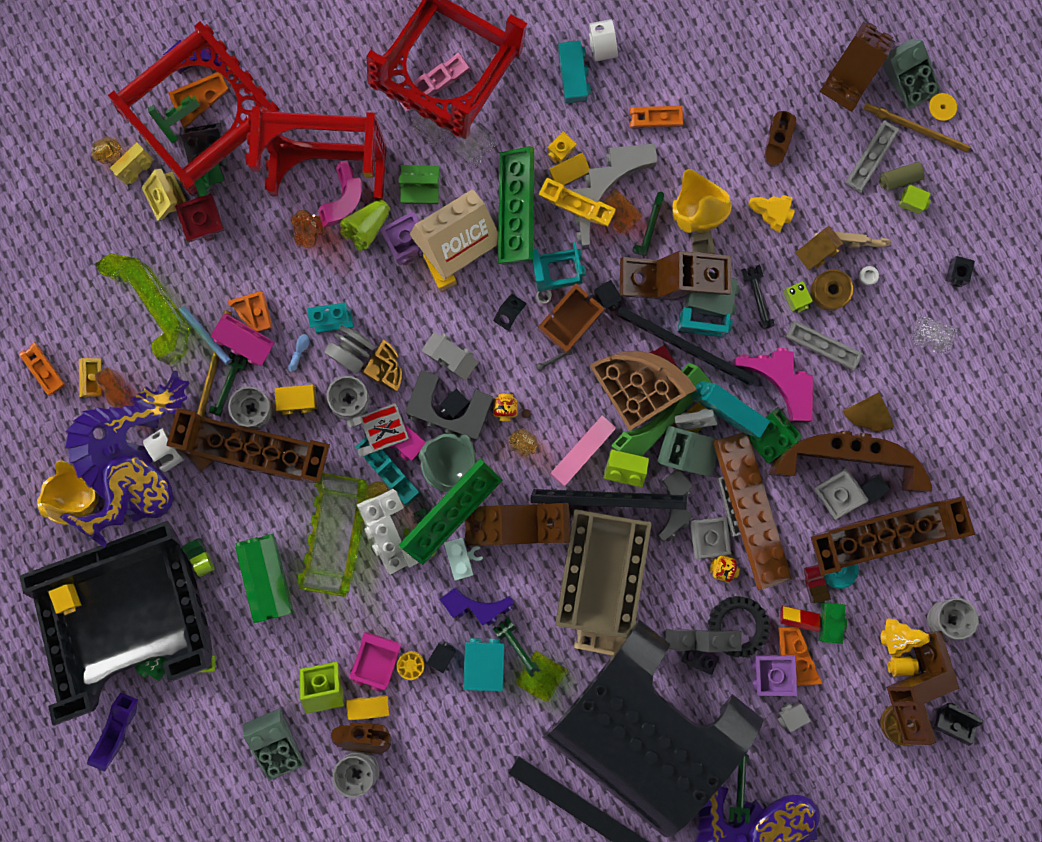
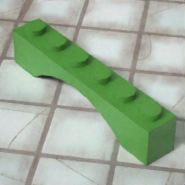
M690 362L682 370L694 386L700 383V381L711 383L703 371ZM693 392L660 412L652 421L644 426L623 432L611 446L616 451L643 456L648 449L654 446L659 437L666 433L668 425L671 426L674 423L675 416L681 415L694 403V399L691 398Z

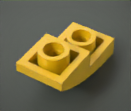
M386 695L346 700L348 720L389 716L388 696Z

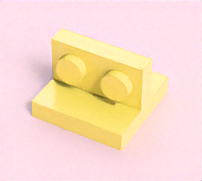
M156 169L141 187L157 221L165 219L170 212L176 211L175 205L187 202L173 172L164 174L162 169Z

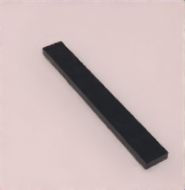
M622 306L616 314L621 319L749 386L753 385L757 377Z
M533 489L530 497L531 503L538 504L569 503V505L687 510L686 495Z
M518 756L508 774L612 842H650L520 756Z

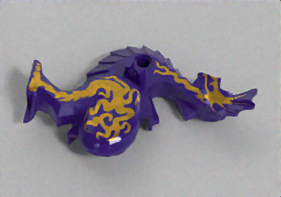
M178 371L172 372L165 387L161 384L158 385L156 392L151 391L145 386L140 393L130 399L133 406H123L122 408L110 407L109 409L95 407V410L82 411V415L74 419V423L65 431L67 437L64 449H68L69 462L73 464L77 478H82L89 488L98 493L105 500V506L101 511L92 515L75 517L70 514H63L60 518L104 548L107 542L100 534L102 529L107 526L123 525L125 515L129 516L131 522H137L144 518H159L167 513L172 506L173 492L169 480L159 469L151 464L153 459L145 446L126 441V433L132 426L157 429L159 418L165 414H175L177 408L181 409L182 402L187 399L184 390L190 383L189 381L181 380L178 377ZM95 429H100L103 432L101 439H96L93 436Z
M721 786L699 811V817L701 818L697 827L699 832L694 842H810L817 840L816 828L820 821V812L810 798L803 795H787L772 802L764 809L756 799L753 802L745 801L744 808L750 809V823H745L746 815H742L741 823L737 822V818L733 824L727 823L723 817V804L729 788Z

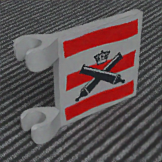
M396 403L347 420V425L350 428L362 424L369 441V446L357 450L360 457L409 439Z

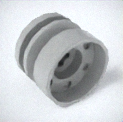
M341 325L339 330L345 336L343 337L336 333L334 336L340 341L339 345L330 342L324 353L350 371L358 374L364 365L358 358L359 355L369 358L370 355L363 349L366 347L373 351L375 346L356 330Z
M352 376L339 377L330 384L327 390V402L333 413L340 419L347 421L364 415L369 408V394L365 385L358 378ZM348 396H351L353 399L351 404H348L346 401Z
M251 386L242 387L230 397L228 404L229 414L240 426L258 430L266 426L271 420L273 414L272 403L268 396L260 389ZM254 406L256 412H251L250 414L248 408Z
M952 598L935 603L927 615V625L930 632L942 631L945 641L966 639L976 631L979 624L975 607L962 598Z
M353 751L347 754L336 764L333 771V783L336 790L348 798H358L365 795L378 780L379 764L371 753ZM360 769L362 773L356 775L355 771Z

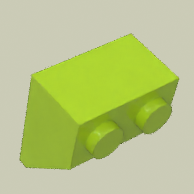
M611 449L603 479L643 488L649 458Z
M338 661L300 669V701L306 714L344 706V691Z

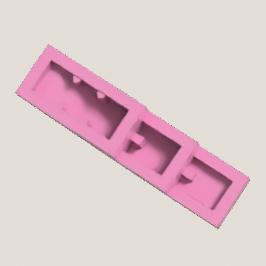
M458 52L446 63H441L428 74L424 73L413 84L420 91L432 97L471 68L461 53ZM399 102V103L401 104V106L403 107V109L405 110V112H408L409 110H411V109H407L406 107H404V106L402 105L401 102Z
M601 416L550 475L564 487L612 434L616 427L604 416Z

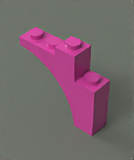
M777 348V351L771 353V358H769V355H758L757 358H750V355L741 354L738 355V358L733 359L734 366L762 375L777 388L786 403L790 422L812 421L813 375H807L806 371H796L794 374V351H788V348Z

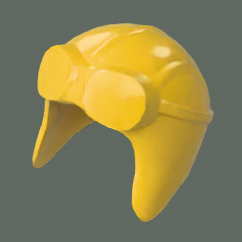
M687 169L682 177L680 194L672 204L674 221H677L679 228L686 233L709 232L720 226L729 217L732 208L730 196L721 187L696 171Z
M60 460L55 463L56 475L49 477L43 483L40 496L37 499V506L42 517L49 518L58 524L70 525L61 519L60 516L63 514H70L75 517L90 515L98 504L99 494L92 488H89L82 478H77L72 464Z

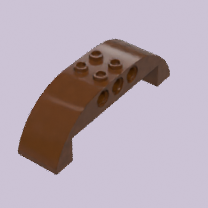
M180 408L176 410L166 446L214 462L307 483L321 482L330 444L314 440H310V442L201 417L196 412Z
M850 431L836 432V434H820L800 440L778 456L769 469V475L795 476L797 455L903 467V491L932 492V484L925 468L911 452L894 442L872 438V434L868 433L852 435ZM832 441L835 443V448L832 447Z
M961 496L836 527L811 536V541L820 573L823 576L841 571V568L892 554L945 540L975 535L965 497Z

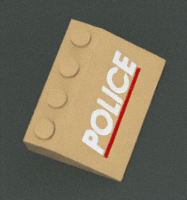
M474 189L416 223L409 234L444 280L498 246V231L485 203Z

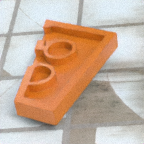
M217 72L170 91L168 94L174 108L180 106V102L188 96L193 97L195 95L199 101L200 106L180 119L183 128H186L229 89L224 77Z
M793 626L778 627L780 655H796L797 686L823 684L800 629Z

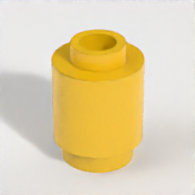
M911 656L891 657L887 663L888 672L893 677L913 676L919 670L917 659Z

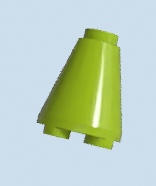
M380 199L346 216L340 221L341 235L345 239H350L360 252L367 249L391 211L389 205Z

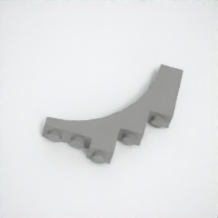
M655 143L610 148L609 154H606V165L610 167L589 169L588 175H585L586 187L590 186V188L572 189L571 191L599 202L615 183L627 175L641 169L656 167ZM574 215L575 225H579V232L576 233L577 244H581V249L589 248L591 221Z

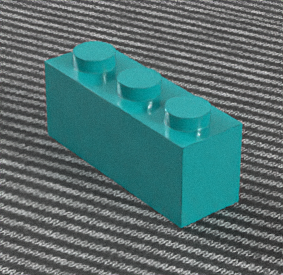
M581 40L558 43L565 104L587 101L588 95H591L590 83H586L588 66L584 65L583 58H586V49L582 47Z

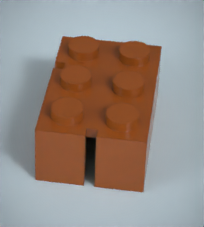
M577 284L556 305L551 315L548 314L538 326V331L565 354L573 348L605 310L593 298L587 303L586 300L589 294Z

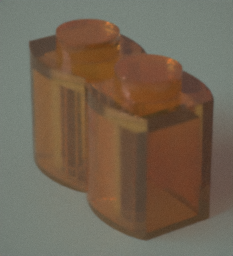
M107 367L95 374L96 382L105 391L106 400L111 406L122 408L132 403L130 402L131 394L123 386L122 378L117 371Z

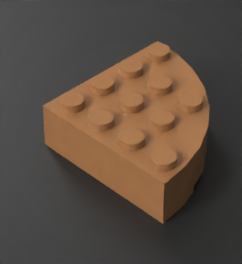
M623 351L611 354L589 365L629 431L697 390L690 379L677 366L652 353Z

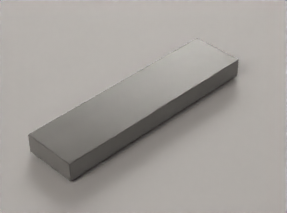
M885 120L881 123L844 183L846 186L858 193L863 191L900 129Z
M795 320L792 322L785 337L852 371L856 370L863 353Z

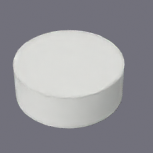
M871 266L863 268L859 273V280L865 286H871L879 279L877 269Z

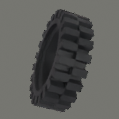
M741 596L728 597L725 600H721L713 608V612L709 615L708 630L722 631V620L733 609L741 608L749 611L756 622L754 636L747 643L742 644V651H728L724 653L737 658L754 655L757 650L760 651L762 649L761 646L766 644V638L769 637V617L766 615L764 608L750 598Z

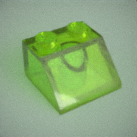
M535 649L530 660L535 662L541 671H535L534 676L531 677L526 671V666H524L515 684L531 695L548 703L568 669Z

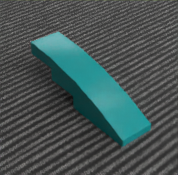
M367 436L355 446L357 450L370 445ZM383 449L364 456V459L389 488L397 491L400 500L406 507L421 495Z

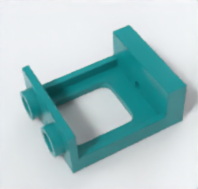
M573 242V249L541 255H539L538 248L533 249L532 265L538 292L583 284L582 276H586L584 265H580L582 253L581 249H577L576 242ZM573 260L577 273L576 277L555 281L551 279L548 267L550 263Z
M346 302L307 308L310 328L315 327L316 334L338 331L341 325L347 328H354L352 310Z
M684 307L679 315L677 332L723 338L732 330L733 319H730L729 313L722 318L721 325L690 321L692 308Z

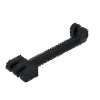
M760 264L756 265L757 273L754 272L753 266L748 267L750 275H747L745 268L741 269L744 282H751L762 321V329L774 327V320L768 318L758 282L759 278L764 277Z

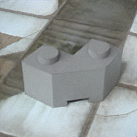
M433 332L421 351L466 381L478 364V361L473 358L474 354L466 348L462 350L451 343L452 339L444 333L440 336Z

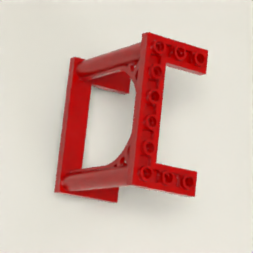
M422 0L393 45L385 54L381 56L370 50L366 55L368 84L372 89L385 93L388 98L401 102L407 109L417 111L421 117L431 119L437 126L450 130L454 136L462 137L466 140L470 134V126L514 57L517 56L519 58L522 53L527 23L510 14L504 32L450 0ZM436 11L500 47L475 87L463 96L453 99H438L423 93L413 84L407 71L408 54ZM398 65H400L403 69L398 70ZM401 75L405 80L401 83H396L392 81V78ZM405 86H409V87L411 88V90H408L407 88H404V87H405ZM437 104L442 105V106H443V109H441L440 107H438V106H436V105H437ZM452 104L451 114L447 112V106Z
M201 21L194 25L195 31L122 90L118 93L113 90L108 94L109 99L127 123L130 122L175 173L181 185L192 197L198 193L195 182L247 140V133H250L251 125L248 123L247 116L244 120L240 116L242 113L249 115V113H252V110H246L242 107L244 101L251 100L255 102L256 106L261 107L265 112H278L280 110L273 101H268L265 97L267 94L261 86L256 87L252 82L254 79L247 70L244 72L239 67L241 64L234 55L230 56L226 50L228 48L221 40L217 41L213 36L214 32L208 24L204 26ZM203 49L211 56L208 62H204L201 59ZM196 52L197 60H190L189 58L193 57V53ZM216 56H217L218 62H219V63L222 62L221 66H216V65L214 64V61H215V59H216ZM189 66L207 67L220 73L231 84L237 98V114L231 128L182 169L132 112L130 107L175 71ZM229 75H233L234 79H229ZM241 89H244V93L250 95L242 96L239 92Z
M252 106V113L248 115L251 131L247 133L249 153H246L245 162L252 172H260L261 154L265 148L267 149L270 158L266 161V171L269 172L268 179H265V190H267L270 196H278V189L283 177L295 165L310 159L363 161V175L365 178H373L374 162H376L375 201L383 200L387 146L375 113L366 112V117L265 112L259 106ZM297 129L365 133V143L362 145L294 141L281 134Z

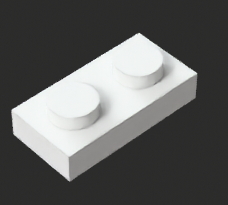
M703 409L695 413L686 412L675 416L677 427L684 430L718 425L713 409Z

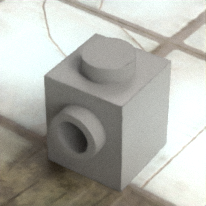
M799 702L794 704L787 703L781 707V711L777 712L780 716L777 719L782 729L786 728L789 732L811 722L805 709Z

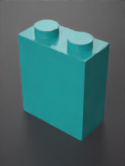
M470 638V641L465 642L464 690L503 691L504 642H501V639L489 638V642H481V638Z

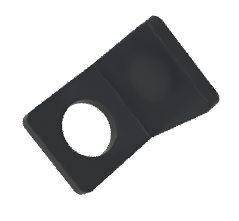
M510 294L500 306L493 321L509 331L516 317L525 308L527 303L514 294ZM500 315H505L509 319V323L502 322Z
M685 650L681 661L712 675L719 657L704 651ZM691 651H695L696 653L695 659L693 661H689L688 659L689 653Z

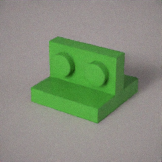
M401 165V175H399L401 204H439V166Z

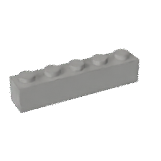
M719 477L717 481L731 536L741 535L724 477Z

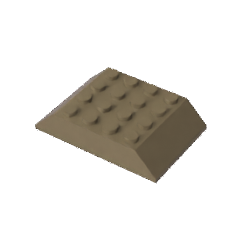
M574 510L555 626L623 638L627 637V633L636 623L651 522Z

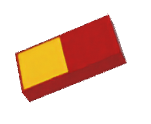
M782 605L780 624L819 632L821 628L820 614Z

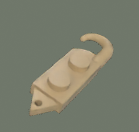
M835 232L843 244L848 245L849 248H860V246L886 247L891 245V240L887 238L876 240L862 234Z

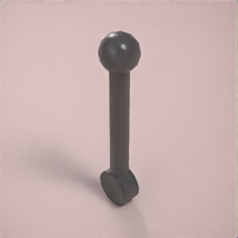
M572 349L567 354L561 353L544 363L537 364V369L541 371L545 366L563 356L571 355Z

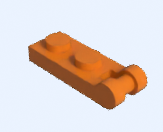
M683 106L632 107L629 109V115H631L632 119L630 121L631 129L683 126ZM639 115H644V120H639Z
M36 342L32 343L26 351L23 350L19 353L48 396L53 395L66 385ZM35 354L37 357L32 360L31 356Z

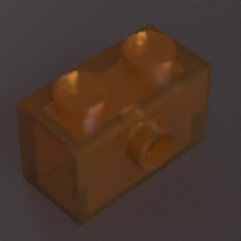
M615 189L602 202L616 209L611 221L614 223L613 227L618 233L623 232L626 235L643 217L618 189Z

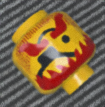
M498 394V397L493 400V415L499 417V421L511 422V418L518 415V400L513 397V394Z
M723 555L713 558L710 567V573H712L714 579L727 583L731 582L733 578H737L740 567H737L736 559Z

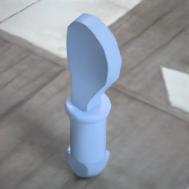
M306 334L301 335L297 340L296 352H293V357L288 365L290 372L296 371L299 360L302 357L301 352L309 346L310 339Z

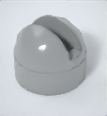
M550 290L539 291L536 294V298L540 303L547 304L552 300V293ZM545 292L548 297L547 301L541 293Z

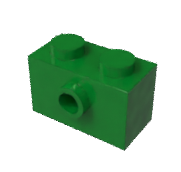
M821 602L819 641L843 644L844 630L847 629L845 604Z

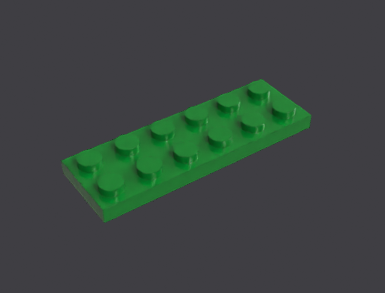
M527 146L499 152L498 264L505 265L532 261L534 147Z
M479 459L399 544L400 548L424 565L503 480L484 461Z

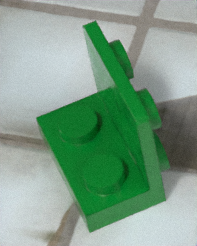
M779 407L775 408L765 417L770 422L760 438L748 435L750 443L767 463L780 456L802 437Z

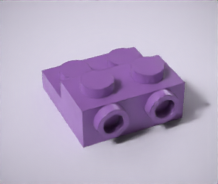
M414 211L380 228L399 265H408L412 263L414 257L418 255L423 257L424 254L409 235L414 225L419 222Z
M756 655V659H752V669L756 671V679H753V690L757 691V696H797L796 655Z

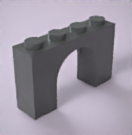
M421 370L405 414L409 415L408 419L418 423L419 420L427 422L426 426L437 429V426L444 428V432L447 434L458 433L468 435L472 442L473 440L478 441L493 401V396L475 390L468 410L462 417L456 420L442 419L434 412L432 406L433 396L440 377Z

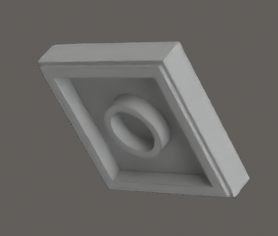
M848 468L814 487L835 520L869 501Z
M727 517L690 521L695 560L732 555Z

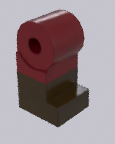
M814 565L804 568L805 583L810 602L819 603L831 600L824 575H821L819 566Z

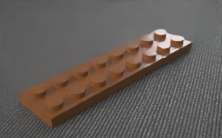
M742 432L714 440L715 451L757 589L763 590L791 580L792 577L749 436Z

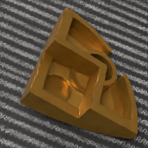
M383 339L361 374L397 392L401 384L402 368H399L398 376L396 359L399 357L394 348Z
M879 392L842 411L846 418L857 427L862 426L870 429V431H884L894 427L889 411Z

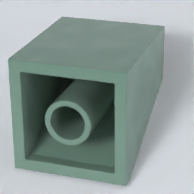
M709 271L710 277L714 279L715 273ZM731 277L730 295L695 292L687 294L685 307L692 308L691 313L723 318L727 313L730 314V317L735 315L737 304L734 303V298L738 296L740 285H737L738 279Z

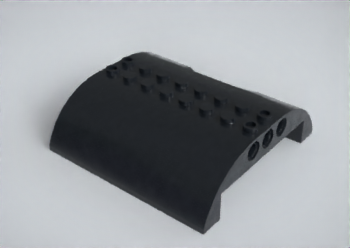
M168 521L108 542L105 548L100 545L19 576L23 594L34 599L57 702L48 706L53 726L93 712L98 706L101 690L105 683L112 676L154 659L167 658L169 661L163 664L168 682H173L210 667L212 662L211 637L196 579L187 554L184 553L181 547L183 545ZM66 584H74L81 606L75 608L76 612L65 616L64 613L56 614L49 591Z
M639 619L627 633L624 643L557 723L554 722L542 738L662 836L670 837L680 831L697 815L733 773L755 741L764 719L733 694L722 705L720 716L714 722L708 725H699L687 718L661 697L653 684V675L665 656L670 643Z

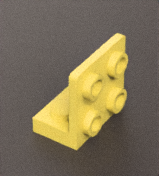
M136 142L110 169L122 182L128 185L129 183H134L143 170L149 169L154 159Z

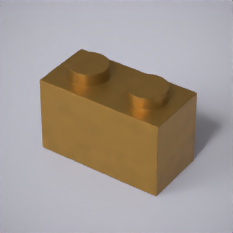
M828 226L798 249L795 254L808 270L814 266L818 269L826 262L824 259L828 255L832 258L840 251L838 247L843 242L833 229Z

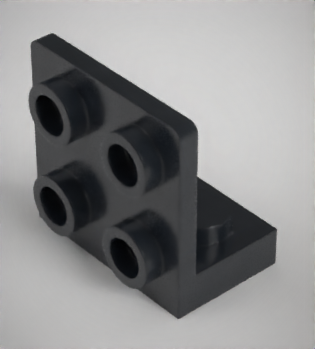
M221 122L183 129L181 138L188 164L221 138ZM226 157L219 162L220 166L227 165L228 163Z

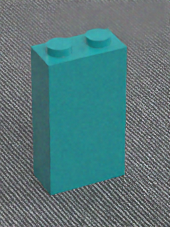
M700 381V383L696 384L697 390L693 392L692 399L709 410L713 409L718 417L740 432L761 437L770 422L768 419L715 383Z

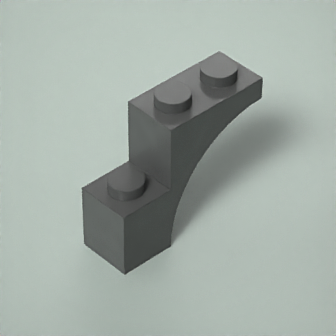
M676 469L662 480L668 494L688 496L691 493L689 489L693 485L679 469ZM670 509L666 525L657 534L661 541L667 540L668 542L677 535L675 532L680 527L685 529L690 524V519L693 517L688 510Z
M666 629V641L670 643L668 649L698 650L704 652L742 651V631Z

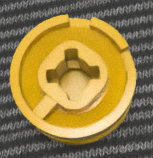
M415 651L404 653L397 662L399 675L407 680L418 678L425 668V661L422 655Z

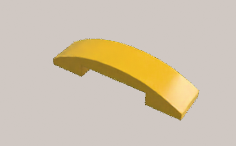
M546 178L538 194L550 203L574 215L606 227L609 226L616 212L615 208L565 188L563 184Z

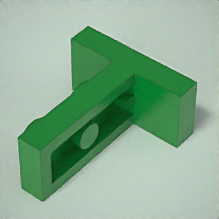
M195 95L184 98L180 102L181 105L177 108L172 107L168 109L164 117L154 104L148 108V113L172 144L178 140V136L171 128V125L200 106Z
M218 163L195 182L200 196L208 194L210 185L225 181L220 164Z

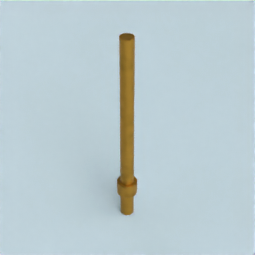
M866 102L863 110L875 114L877 118L882 120L885 118L968 153L971 147L888 112V109L882 106L879 108Z
M224 310V313L231 316L232 312ZM214 351L197 410L201 417H204L219 362V356Z

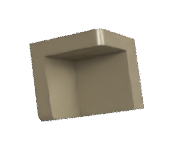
M711 231L692 234L690 240L693 252L715 254Z

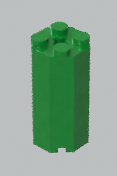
M274 533L235 543L253 623L294 613Z

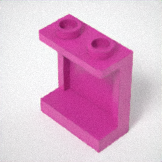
M364 632L349 678L353 679L352 682L363 686L365 683L371 685V689L382 692V689L386 690L388 688L402 643Z

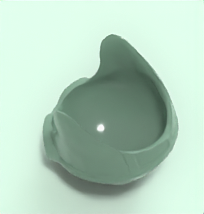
M442 434L426 442L419 452L424 478L432 487L445 492H449L476 463L475 450L468 435H461L458 438L455 434Z

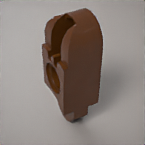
M778 111L771 121L764 154L765 162L771 167L778 166L783 162L795 129L796 117L787 111ZM780 121H785L786 125H780ZM775 137H781L783 143L776 142Z
M350 723V726L339 725V727L334 728L331 732L333 744L337 745V747H343V750L382 754L391 746L389 731L380 724ZM357 736H363L361 739H356Z

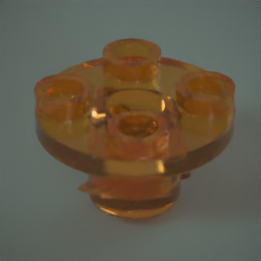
M299 210L295 215L291 216V223L294 226L295 243L302 245L304 248L314 247L318 236L323 235L326 231V227L323 228L320 216H312L307 210Z

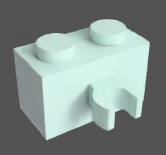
M464 537L444 543L454 581L473 576L474 573L470 560L480 561L483 559V556L476 557L474 555L475 550L481 549L480 546H475L468 552Z

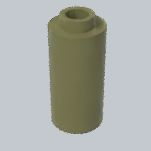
M915 162L883 172L879 178V185L885 191H889L921 181L925 176L924 169L920 162Z

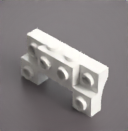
M392 489L382 495L357 504L367 527L364 529L369 539L372 538L374 542L372 548L376 556L380 555L389 574L406 566L410 568L419 563L399 546L402 541L390 516L404 508L396 490Z

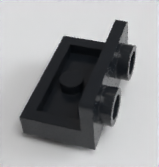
M947 703L939 708L934 729L970 746L973 744L977 727L983 723V720L972 712L960 709L956 704Z

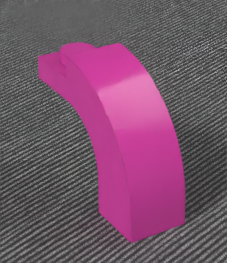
M342 161L336 167L342 188L341 198L335 202L322 204L318 209L323 228L340 223L343 218L351 214L360 200L361 180L360 177L352 178L353 170L349 166L348 161Z

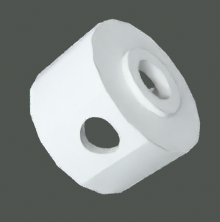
M612 19L589 23V41L595 62L618 58L616 35ZM598 27L604 28L603 30H595Z
M165 428L160 429L143 440V444L153 461L160 460L162 464L160 469L163 472H167L185 460L181 451L166 446L169 432Z

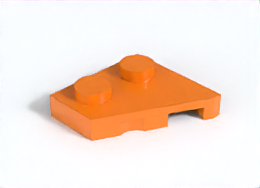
M263 291L228 301V304L235 309L238 316L246 322L248 327L257 332L273 328Z

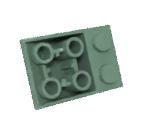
M910 39L890 51L882 65L908 110L941 92L923 40Z
M668 425L657 462L668 467L712 477L717 460L713 441L718 439Z
M280 708L243 724V737L268 781L305 765Z

